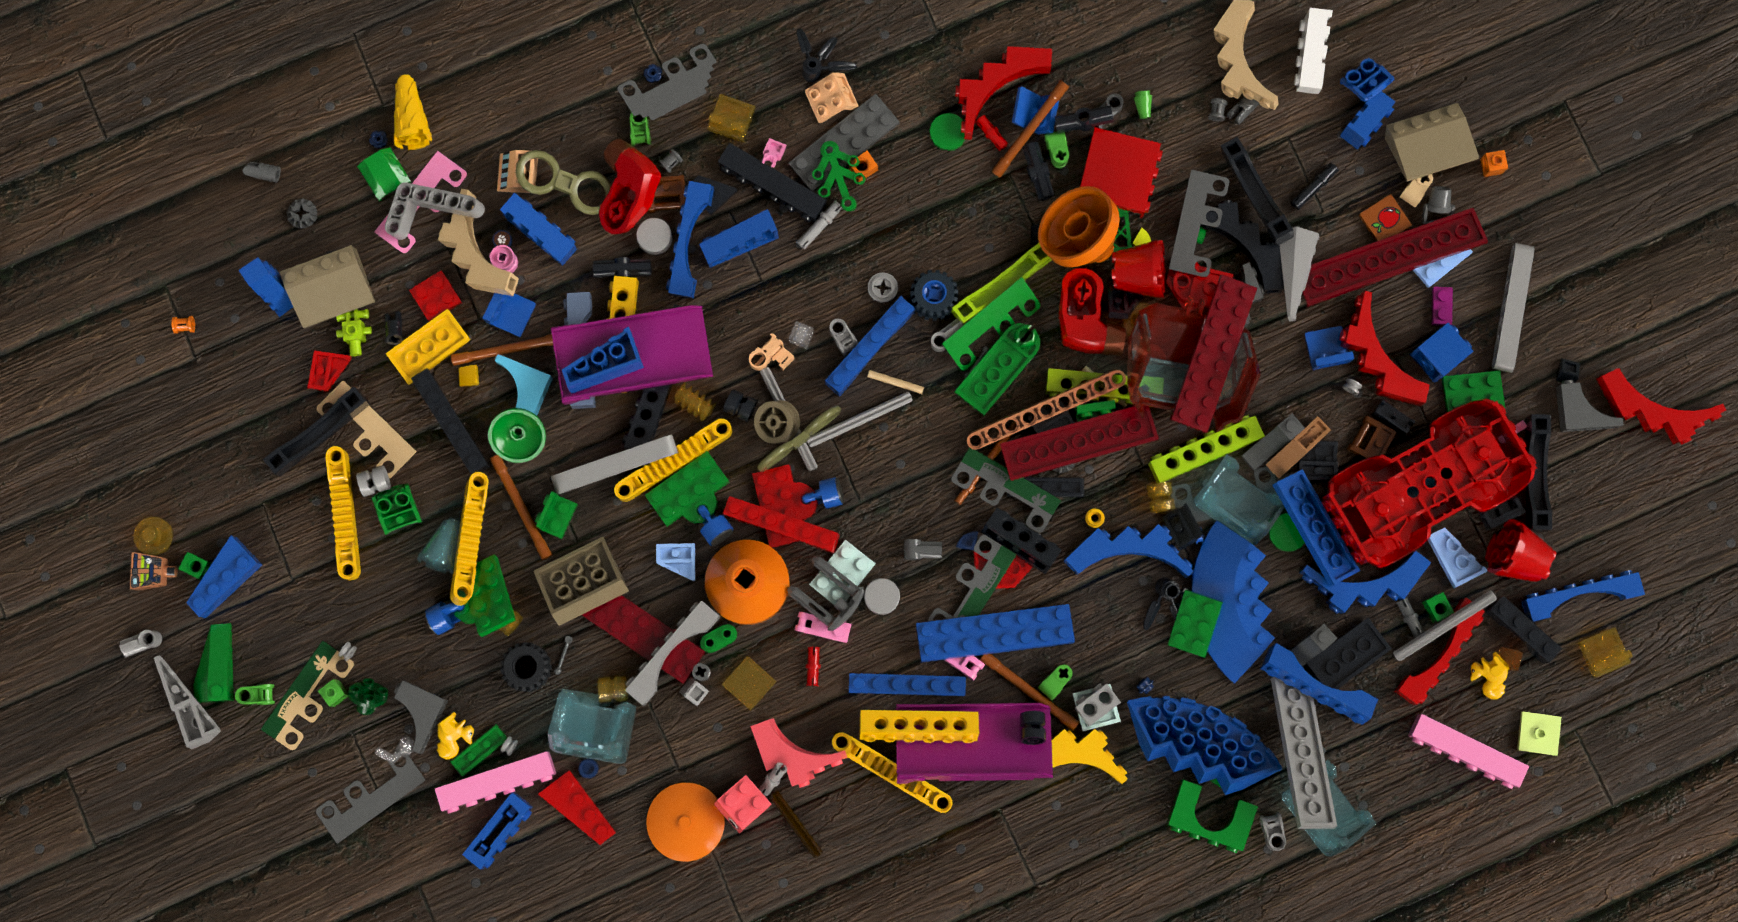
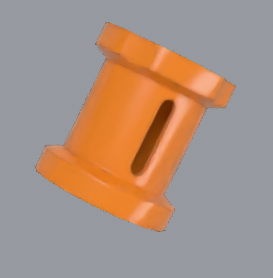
M172 317L173 333L178 334L181 331L194 333V317Z

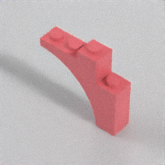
M774 719L751 726L766 771L774 769L778 762L783 763L780 769L782 770L786 765L791 786L798 785L799 788L810 784L809 780L815 778L814 774L825 770L824 766L831 764V767L843 764L842 760L848 758L845 750L837 753L822 754L800 748L781 732Z

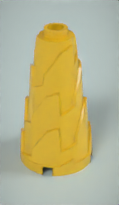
M401 75L395 84L394 144L400 149H403V145H407L408 150L421 149L430 145L429 140L432 142V134L419 98L416 81L410 75Z

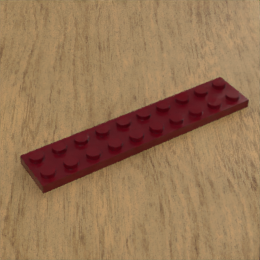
M1470 208L1312 264L1302 295L1307 307L1487 244L1488 239L1474 208Z

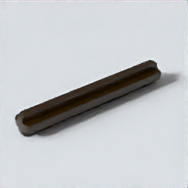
M778 791L771 794L770 799L814 858L820 856L823 853L782 795Z

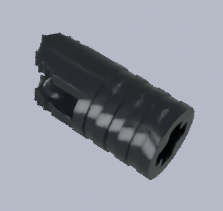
M400 311L395 312L396 320H391L388 313L384 314L385 341L389 345H398L403 341L402 314Z

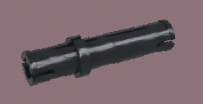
M1330 162L1323 171L1317 173L1314 176L1315 178L1290 201L1291 205L1295 209L1300 210L1339 171L1337 166Z

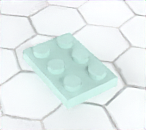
M847 540L842 543L828 561L830 565L857 586H859L876 564ZM821 571L809 584L834 605L840 598L847 601L851 596ZM833 574V576L836 577L839 581H841L844 585H846L847 587H850L846 582H844V581H843L841 578H839L836 574Z

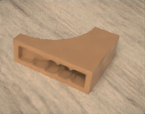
M1317 416L1275 455L1266 466L1273 474L1280 478L1327 435L1331 429Z

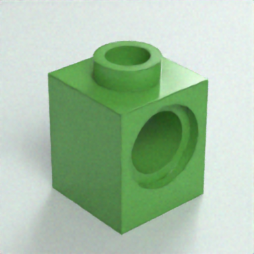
M333 679L318 690L330 707L337 706L348 697L347 690L337 679Z

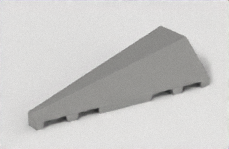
M1292 227L1294 237L1280 244L1289 321H1295L1297 318L1296 313L1298 306L1301 304V295L1305 290L1311 269V261L1316 252L1317 240L1320 238L1319 233L1300 227Z
M160 655L154 657L171 710L175 712L186 747L194 749L210 742L221 732L220 728Z

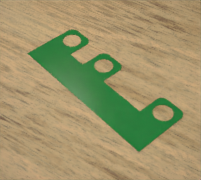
M1022 277L942 343L962 371L967 370L976 362L975 355L968 347L992 326L1002 336L1004 332L1000 330V324L1004 320H1008L1011 326L1015 324L1008 314L1014 307L1018 305L1026 317H1030L1040 308V302ZM1030 299L1034 300L1035 308L1032 311H1026L1024 308L1025 302ZM963 354L971 356V362L968 365L960 363V357Z

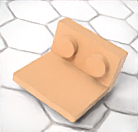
M833 72L805 90L818 123L825 122L843 110H855L859 107L844 73Z

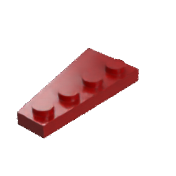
M570 770L538 794L599 845L616 834L613 827Z

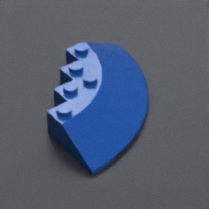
M1216 521L1208 531L1197 554L1191 584L1192 592L1223 602L1207 652L1211 655L1221 672L1235 684L1275 639L1273 635L1261 626V623L1272 610L1257 598L1269 582L1254 571L1266 555L1252 543L1219 521Z
M1163 696L1162 698L1141 697L1128 700L1127 702L1139 745L1147 761L1165 756L1173 772L1191 767L1199 784L1217 779L1224 794L1227 795L1243 790L1282 770V766L1270 748H1266L1257 734L1254 735L1246 728L1247 726L1235 717L1231 718L1211 705L1208 707L1188 698L1174 699L1170 698V696Z

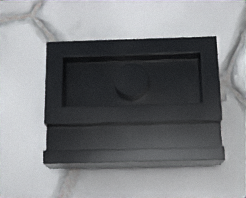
M1186 503L1181 508L1178 507L1162 517L1180 550L1193 544L1197 539L1205 537Z

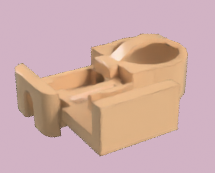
M770 334L769 341L761 349L757 347L749 355V363L752 369L761 371L767 367L772 358L773 361L776 360L780 363L779 366L784 371L794 360V355L784 348L783 342L780 339L778 340L774 334ZM762 355L757 363L752 364L751 361L754 356Z

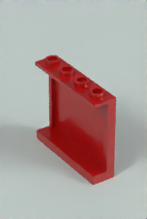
M1095 127L1080 187L1091 186L1099 188L1110 197L1117 208L1139 213L1142 219L1144 213L1149 212L1151 202H1148V197L1153 195L1155 187L1152 184L1153 178L1156 179L1159 170L1156 167L1157 161L1160 162L1163 153L1160 150L1161 143Z

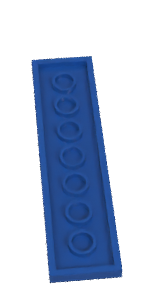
M1069 604L916 623L921 663L1075 643Z

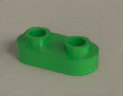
M725 624L704 635L700 642L701 648L707 653H714L733 643L737 638V630L734 626ZM726 630H729L731 632V635L728 638L724 637V632ZM713 640V646L708 647L707 641Z

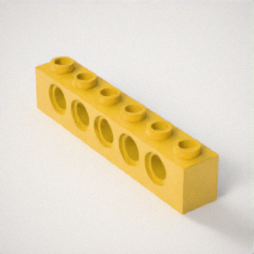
M614 276V281L610 282L612 300H608L607 309L610 311V318L607 319L616 318L619 312H624L625 316L635 315L639 284L637 278ZM625 293L627 294V299L619 301L618 296Z
M860 710V740L867 742L884 740L886 742H894L895 740L914 742L915 740H922L926 743L934 741L973 743L978 740L979 736L978 712ZM882 725L884 726V728L877 729L875 726ZM902 725L904 729L899 730L895 726ZM920 725L924 729L918 730L914 726ZM939 725V726H941L943 729H942V730H937V729L934 728V726ZM954 726H960V727H962L963 729H962V730H956V729L954 728Z

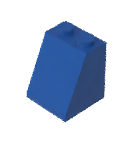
M1448 322L1410 353V356L1429 378L1436 383L1468 357L1473 350L1471 349V344L1466 339L1463 340L1459 335V330Z

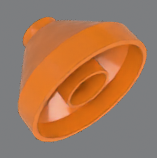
M1084 186L1072 189L1057 198L1043 215L1038 230L1040 247L1051 260L1064 267H1078L1094 262H1104L1112 255L1114 250L1113 244L1120 220L1118 208L1110 197L1099 188Z
M756 540L732 542L721 548L713 556L705 574L707 597L713 608L722 617L731 622L741 625H753L764 622L773 617L782 608L788 596L787 589L790 586V578L787 566L778 552L763 542ZM743 570H747L755 577L747 589L735 581Z

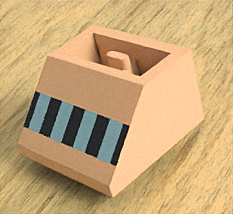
M513 150L500 154L497 191L530 193L522 188L515 173L516 164L520 157L529 151ZM538 158L530 159L524 166L525 178L534 186H536Z

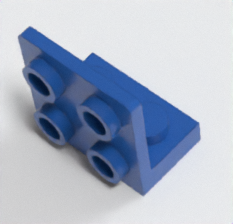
M1018 87L1012 123L1025 129L1050 95L1040 96L1024 87ZM1059 101L1056 102L1034 131V134L1053 133Z
M494 293L483 319L490 325L521 337L536 303L515 293L514 296Z
M1342 326L1304 334L1312 370L1350 363L1354 359L1353 351L1348 352L1347 348L1340 347L1341 340H1339Z

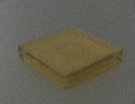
M747 656L722 685L749 710H752L777 681Z

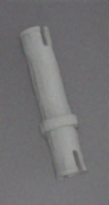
M834 200L824 212H821L819 214L820 217L796 241L797 244L805 250L820 232L833 222V218L843 209L840 204Z

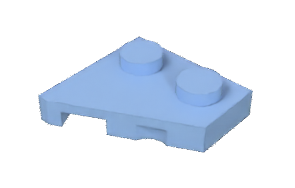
M695 543L656 544V563L692 581H696Z

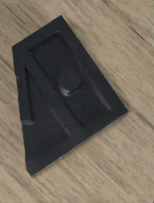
M700 175L692 181L710 184L714 187L712 204L705 208L711 216L738 192L735 187Z
M1108 287V318L1128 319L1144 295Z
M1059 399V405L1064 407L1063 402ZM1049 404L1041 408V413L1049 414L1051 411ZM1064 411L1031 427L1037 434L1075 422L1069 412ZM1033 414L1026 417L1028 422H1031L1033 420Z

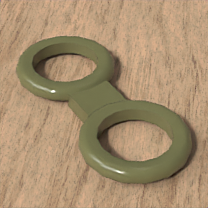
M529 151L522 155L516 164V177L523 189L538 195L549 193L553 189L569 194L573 205L584 214H599L601 205L590 207L581 202L577 194L580 182L586 179H594L600 182L605 190V198L612 186L609 180L599 172L585 171L576 176L560 170L554 157L545 151ZM530 159H543L551 167L552 179L547 185L534 186L525 178L524 166Z
M836 405L829 408L815 418L796 438L785 442L773 450L758 464V471L764 472L786 457L793 449L796 450L811 439L810 436L834 420L840 414L841 407Z

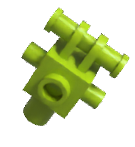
M356 309L354 312L350 311L336 317L338 322L346 320V322H342V330H336L337 338L343 337V341L349 344L350 356H361V343L366 342V334H372L371 326L365 327V323L360 320V318H369L368 309L362 311Z

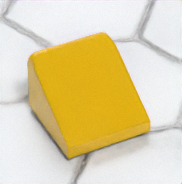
M477 365L459 368L460 387L479 385Z

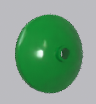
M510 408L494 417L489 426L488 440L493 451L502 459L514 463H523L534 459L543 450L546 442V430L539 417L531 411L522 408ZM519 428L522 432L518 433L515 429Z

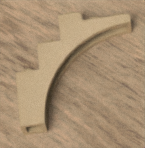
M1233 0L1214 28L1215 39L1219 43L1225 44L1217 56L1218 64L1222 69L1229 70L1221 82L1222 91L1226 96L1237 99L1243 93L1247 99L1258 101L1262 107L1275 110L1278 106V96L1267 90L1255 78L1248 67L1243 51L1246 28L1255 11L1254 2L1251 0Z
M461 189L460 194L477 198L469 190ZM452 214L450 224L443 223L438 241L446 247L456 248L452 255V262L460 268L469 269L465 283L476 290L514 296L519 278L509 271L491 265L485 259L475 239L472 217Z

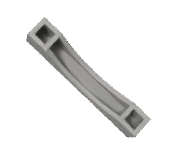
M702 600L700 603H694L689 610L691 612L687 618L683 617L676 625L678 629L674 633L670 632L665 637L664 641L666 643L661 648L658 646L651 654L653 658L649 663L645 661L638 669L640 673L637 677L632 676L626 683L627 688L625 691L641 705L645 706L657 692L659 673L669 653L685 639L699 633L708 632L720 618Z

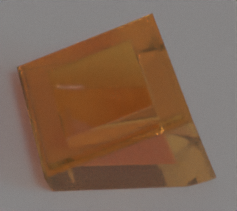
M1501 647L1499 656L1507 663L1509 670H1519L1523 652Z

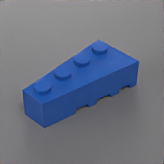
M767 209L729 229L721 231L713 237L709 236L703 239L699 245L709 268L776 240L779 236L775 223Z
M257 257L239 269L247 284L265 303L269 304L272 310H275L279 317L293 308L280 273L266 260L262 261Z
M629 326L622 333L608 339L609 341L594 348L588 355L582 356L562 369L564 379L571 394L644 368Z

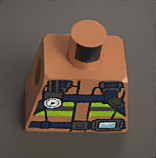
M132 552L130 589L139 591L164 587L167 585V578L177 577L178 568L177 566H168V559Z

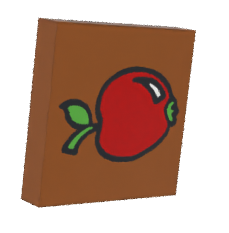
M1391 194L1359 214V217L1376 242L1399 234L1412 226Z

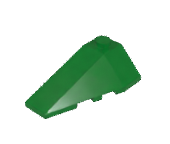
M231 623L213 624L210 626L194 681V697L199 703L234 701Z

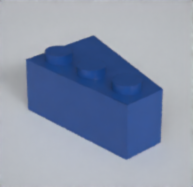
M1382 91L1364 104L1346 126L1340 137L1357 150L1361 145L1365 147L1371 140L1369 136L1371 132H1377L1383 125L1380 122L1383 117L1388 118L1395 110L1392 108L1395 101Z

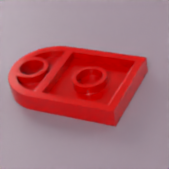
M1195 265L1197 272L1202 273L1207 269L1206 267ZM1210 269L1207 277H1201L1177 271L1173 278L1172 287L1175 295L1181 301L1209 308L1220 275L1223 274L1233 278L1234 274ZM1179 277H1185L1188 281V284L1186 286H1180L1177 282V279Z

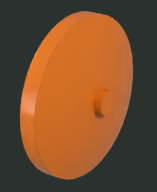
M677 783L662 790L652 801L647 813L646 825L652 844L664 856L676 861H694L708 855L720 842L725 828V817L714 805L718 798L709 789L695 783Z

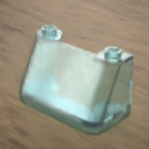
M1226 454L1194 498V503L1213 519L1219 521L1253 545H1256L1270 531L1283 511L1284 505L1276 491H1271L1267 495L1237 473L1239 470L1238 462Z
M559 692L548 730L549 747L552 751L561 754L623 764L626 762L629 752L636 706L624 702L619 704L617 709L581 704L575 694Z
M1326 760L1337 827L1334 829H1305V831L1323 854L1332 857L1351 847L1376 822L1368 811H1355L1333 782V779L1337 777L1335 766L1329 760ZM1288 788L1282 794V799L1295 816L1291 789Z

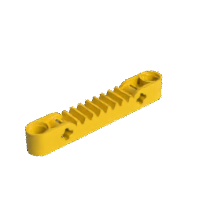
M718 419L701 429L694 436L676 446L677 454L651 462L619 481L614 488L615 495L621 501L628 502L706 451L727 440L732 434L730 423L725 419ZM720 425L727 426V431L724 434L717 432ZM622 487H629L630 492L628 495H620Z
M333 446L326 452V467L330 485L329 489L331 491L330 497L332 499L337 571L340 577L353 581L360 576L361 566L349 456L344 449ZM340 452V460L334 461L333 456ZM351 565L353 572L350 575H346L345 569Z
M482 472L473 473L465 487L450 591L451 601L458 606H462L469 601L474 589L479 538L481 536L482 517L489 483L487 476ZM473 481H479L481 487L475 486ZM457 591L465 592L466 597H460Z
M837 733L833 737L832 745L836 751L841 752L845 750L848 758L934 810L946 813L951 809L952 799L948 794L926 781L897 784V764L846 733ZM839 737L847 739L846 747L839 748L836 741ZM941 797L946 798L948 801V805L944 809L937 806V800Z

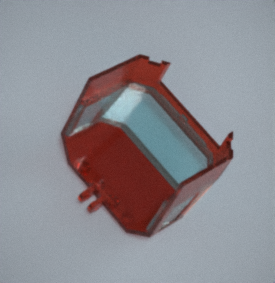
M1190 296L1186 300L1185 308L1155 303L1139 310L1128 340L1127 386L1130 401L1136 406L1142 418L1144 417L1143 405L1173 411L1207 314L1203 312L1205 307L1204 299H1199L1196 311L1191 310L1194 298ZM1243 328L1212 417L1214 418L1217 432L1223 430L1224 426L1232 422L1235 424L1242 421L1261 375L1251 334L1246 328Z

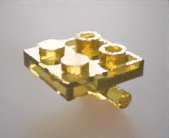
M720 94L713 114L710 113L708 120L710 122L707 130L743 142L756 107Z
M1615 627L1578 642L1593 678L1631 664L1629 658L1633 657L1630 650H1625Z

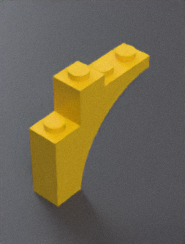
M1065 729L1051 739L1053 768L1068 763L1088 764L1107 772L1119 784H1123L1128 779L1125 776L1127 774L1125 769L1120 764L1116 766L1112 761L1114 759L1112 754L1108 750H1103L1108 743L1105 741L1107 739L1106 735L1101 730L1093 729L1078 743L1075 742L1076 736L1070 730L1066 731Z

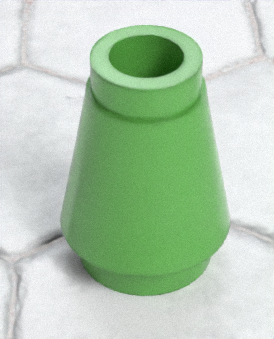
M1150 91L1135 92L1134 101L1139 119L1151 118L1152 95H1150Z

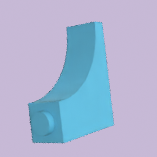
M497 354L495 362L507 369L515 380L518 392L516 408L529 410L537 416L553 378L549 374Z

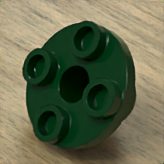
M365 678L361 682L354 683L349 687L348 697L357 705L356 710L360 714L370 715L374 713L376 707L386 703L388 689L375 683L371 678Z

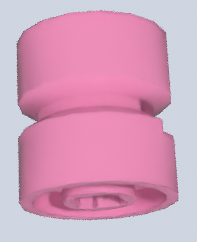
M499 245L493 248L490 253L492 265L513 273L518 267V258L512 249L506 245Z

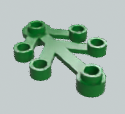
M827 141L821 146L823 157L818 168L813 170L812 176L815 180H822L824 178V170L829 161L832 169L824 186L819 188L818 194L823 198H828L831 194V187L836 179L843 198L841 200V207L847 212H852L856 209L857 202L849 195L843 176L854 180L858 185H863L866 177L862 173H855L840 166L837 158L848 162L851 167H857L860 160L855 155L850 156L841 152L837 143ZM832 147V153H827V148ZM856 158L857 162L852 165L850 163L851 159ZM820 171L821 176L816 178V172ZM858 176L863 177V180L861 182H857L856 179ZM827 189V194L823 196L821 194L822 190ZM847 200H851L849 207L845 206Z

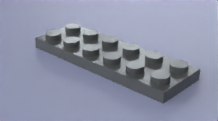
M875 94L788 164L808 189L815 192L825 184L832 169L829 161L824 170V178L822 180H815L812 176L813 170L818 168L823 157L821 146L825 142L833 141L837 143L841 152L858 157L899 125L900 122ZM827 148V153H832L833 148ZM837 158L840 166L845 168L848 165V162ZM820 171L816 172V178L821 176Z

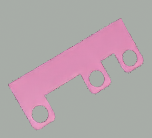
M437 151L412 184L435 188L443 178L452 186L458 187L466 178L467 172ZM459 170L462 175L461 179L456 182L452 181L449 177L451 171ZM387 215L375 230V233L402 253H407L414 245L415 238L408 234L407 237L410 239L409 246L406 248L400 247L398 239L385 231Z

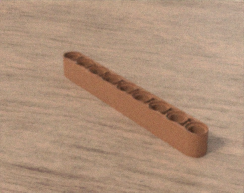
M1119 369L1099 375L970 432L967 436V444L971 449L975 450L985 447L1123 386L1126 382V375ZM1120 373L1122 375L1121 382L1113 383V374ZM1102 381L1104 383L1103 390L1096 391L1094 389L1095 382ZM1079 389H1085L1087 394L1085 398L1079 399L1076 397V392ZM1063 396L1069 399L1068 405L1064 407L1058 403L1059 399ZM1044 404L1051 406L1049 414L1041 413V407ZM1026 412L1033 413L1034 418L1031 422L1023 420V415ZM1008 420H1014L1016 427L1008 430L1005 427V423ZM992 427L998 429V435L993 438L987 434L988 430ZM978 435L981 438V442L978 445L971 444L970 438L972 436Z

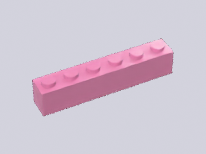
M1423 714L1417 715L1408 736L1413 738L1412 741L1421 746L1426 744L1430 746L1431 751L1440 755L1443 752L1449 755V760L1456 763L1461 761L1466 764V768L1475 772L1478 769L1484 772V777L1493 781L1496 778L1502 781L1501 785L1509 789L1513 787L1520 788L1529 768L1528 765Z
M546 751L435 788L441 811H447L449 814L458 811L459 806L465 804L466 807L478 804L477 800L485 798V801L497 798L496 794L501 792L504 795L515 792V788L522 786L523 789L534 785L533 782L541 780V783L553 779L552 775H555L556 771L550 752Z

